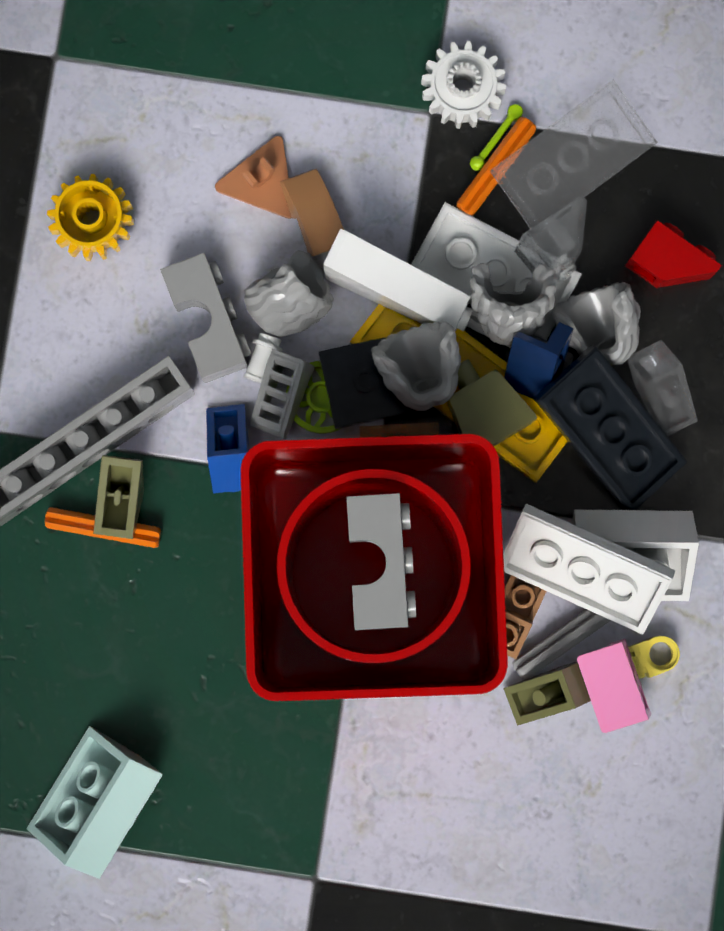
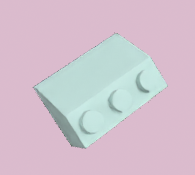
M89 726L26 829L65 866L100 879L163 774L141 756Z

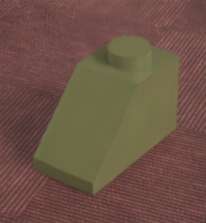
M577 661L503 688L517 726L575 709L591 701Z

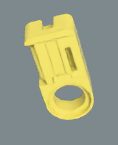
M654 636L628 646L639 679L646 676L651 678L669 671L679 661L680 651L678 645L666 636ZM658 642L667 644L671 650L670 660L661 666L654 664L649 655L651 647Z

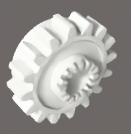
M471 41L466 42L464 50H459L456 43L452 42L450 44V53L446 54L440 48L436 51L437 63L431 60L427 61L426 70L429 74L422 75L421 85L429 88L423 91L422 98L423 101H432L429 106L430 114L439 112L442 115L441 123L445 124L448 120L455 122L456 128L460 129L462 123L469 122L471 127L474 128L477 125V119L480 117L486 121L490 120L492 114L490 107L499 110L502 100L498 96L504 95L506 85L499 82L504 79L505 70L494 69L497 65L498 57L495 55L489 59L485 58V46L480 47L475 52L472 51ZM458 80H467L472 84L473 88L463 92V90L460 91L458 88H455L454 83Z

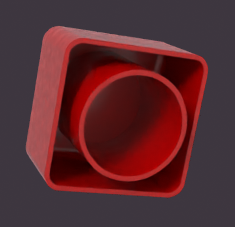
M475 434L277 440L258 443L246 453L241 464L246 674L248 682L256 694L270 701L473 695L488 693L501 684L507 673L508 655L500 464L496 449L487 439ZM400 493V503H409L411 529L402 530L403 547H412L414 573L405 574L406 591H415L416 617L408 618V627L355 630L352 586L367 585L377 581L385 571L386 557L381 548L373 543H350L347 497Z

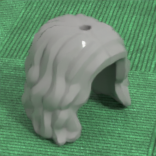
M300 250L291 256L288 264H283L280 268L271 270L263 278L252 282L249 287L244 289V301L248 313L265 332L278 337L307 330L312 324L319 322L321 318L325 317L328 311L331 310L332 301L334 300L330 293V286L324 280V270L319 267L316 261L311 260L309 252L305 253Z
M480 263L471 268L473 273L470 279L471 299L473 300L471 307L473 311L478 313L477 318L479 323H481V329L493 342L512 346L513 338L517 332H522L532 337L545 324V315L554 308L556 279L554 278V268H549L545 264L537 266L533 271L532 280L527 283L525 291L522 292L493 291L489 267L484 263Z
M615 282L610 286L605 285L602 288H594L590 291L581 292L579 295L571 296L567 299V302L556 303L551 312V317L555 319L556 326L561 322L574 328L569 347L574 348L579 356L590 345H593L599 349L611 366L620 365L630 358L639 344L640 329L638 324L641 310L639 304L634 299L630 284L625 282Z
M447 322L423 323L420 327L401 330L397 334L388 335L386 339L378 343V346H374L371 349L374 364L382 375L386 388L392 391L405 406L411 409L426 411L433 406L443 405L450 400L457 388L461 356L455 330Z

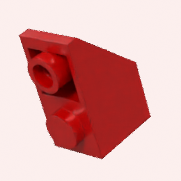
M657 220L625 266L654 287L660 288L711 279L722 265L715 261L716 256L712 251L702 245L695 247L683 238V232L679 228L667 222L663 225Z

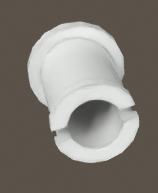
M259 333L258 339H253L252 341L255 344V348L244 377L261 383L272 349L280 352L283 350L280 348L282 340Z

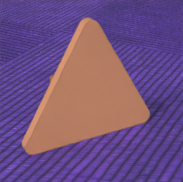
M275 136L220 179L215 184L216 191L281 217L291 219L280 181L289 178L282 137Z

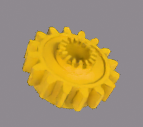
M91 174L89 180L84 181L77 175L75 176V183L70 186L62 183L63 192L61 195H52L51 197L52 201L56 204L55 209L47 210L48 217L55 221V223L48 227L52 235L61 234L56 240L60 248L69 245L68 253L74 258L80 251H83L86 261H91L93 252H98L103 260L107 259L106 249L110 247L119 252L121 250L117 243L119 238L124 240L130 239V235L124 227L134 225L133 217L125 214L133 209L129 200L121 201L126 195L121 187L112 190L113 182L110 178L107 177L101 183L95 174ZM90 210L100 212L99 218L95 223L90 225L82 223L83 215H86V212H90Z

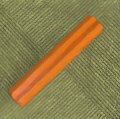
M523 116L516 121L457 201L456 207L459 210L474 216L534 135L536 125Z
M50 507L45 516V527L54 530L151 548L158 547L161 538V529L156 526L137 523L134 538L127 539L93 534L95 515Z

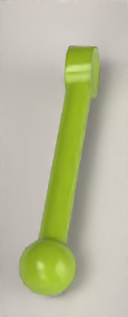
M513 104L509 107L507 118L481 153L471 158L470 166L473 170L479 171L485 165L484 160L512 122L522 117L523 109L520 105Z

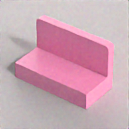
M626 639L612 642L607 647L577 657V662L603 733L649 720L651 711Z

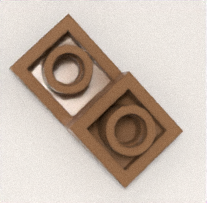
M312 169L280 181L291 218L298 221L307 252L311 256H316L329 251L340 228L343 229V226L318 170Z
M509 575L505 584L507 655L517 659L547 591L512 575Z

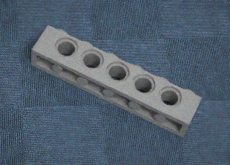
M167 356L0 469V526L102 458V455H107L194 396V391L170 356Z

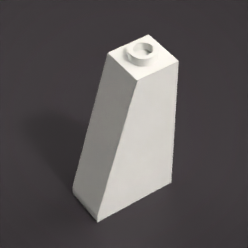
M340 228L323 264L326 280L421 324L447 322L453 326L455 331L456 329L465 330L473 313V309L467 307L471 296Z

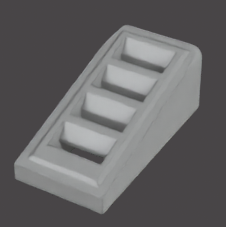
M272 349L249 425L286 439L315 367L302 359ZM284 367L294 370L293 377L282 374ZM278 382L290 386L288 393L276 389ZM272 397L286 401L284 409L270 404ZM266 412L281 416L280 423L277 424L265 419Z

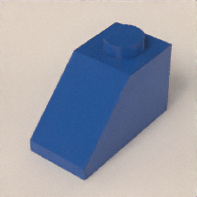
M245 404L206 408L207 460L213 493L241 491V464L244 456L250 450Z

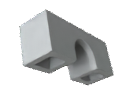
M205 253L160 269L177 312L191 307H200L211 314L209 330L203 336L188 341L203 382L208 383L248 368L244 357L252 354L244 333L236 335L231 321L238 318L230 297L222 299L217 285L224 283L216 261L208 263Z
M400 493L347 497V514L350 543H373L381 548L386 557L385 571L377 581L367 585L352 586L355 630L408 627V618L416 617L415 591H406L405 574L414 573L412 547H403L402 530L411 529L409 503H400Z

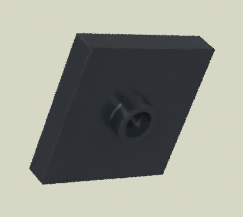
M387 337L318 352L335 429L412 413L411 408L405 406L392 391L386 388L383 377L374 364L371 349L374 346H378V343Z

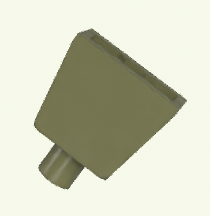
M469 359L461 362L458 370L457 385L460 390L454 393L450 400L447 401L459 434L479 435L487 439L493 446H496L536 421L538 417L499 371L495 369L480 378Z

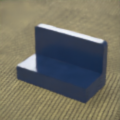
M559 322L547 343L522 332L515 334L504 378L516 392L533 399L562 372L574 328Z

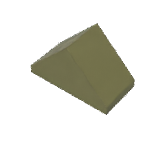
M102 455L93 534L127 539L134 538L144 495L143 460Z

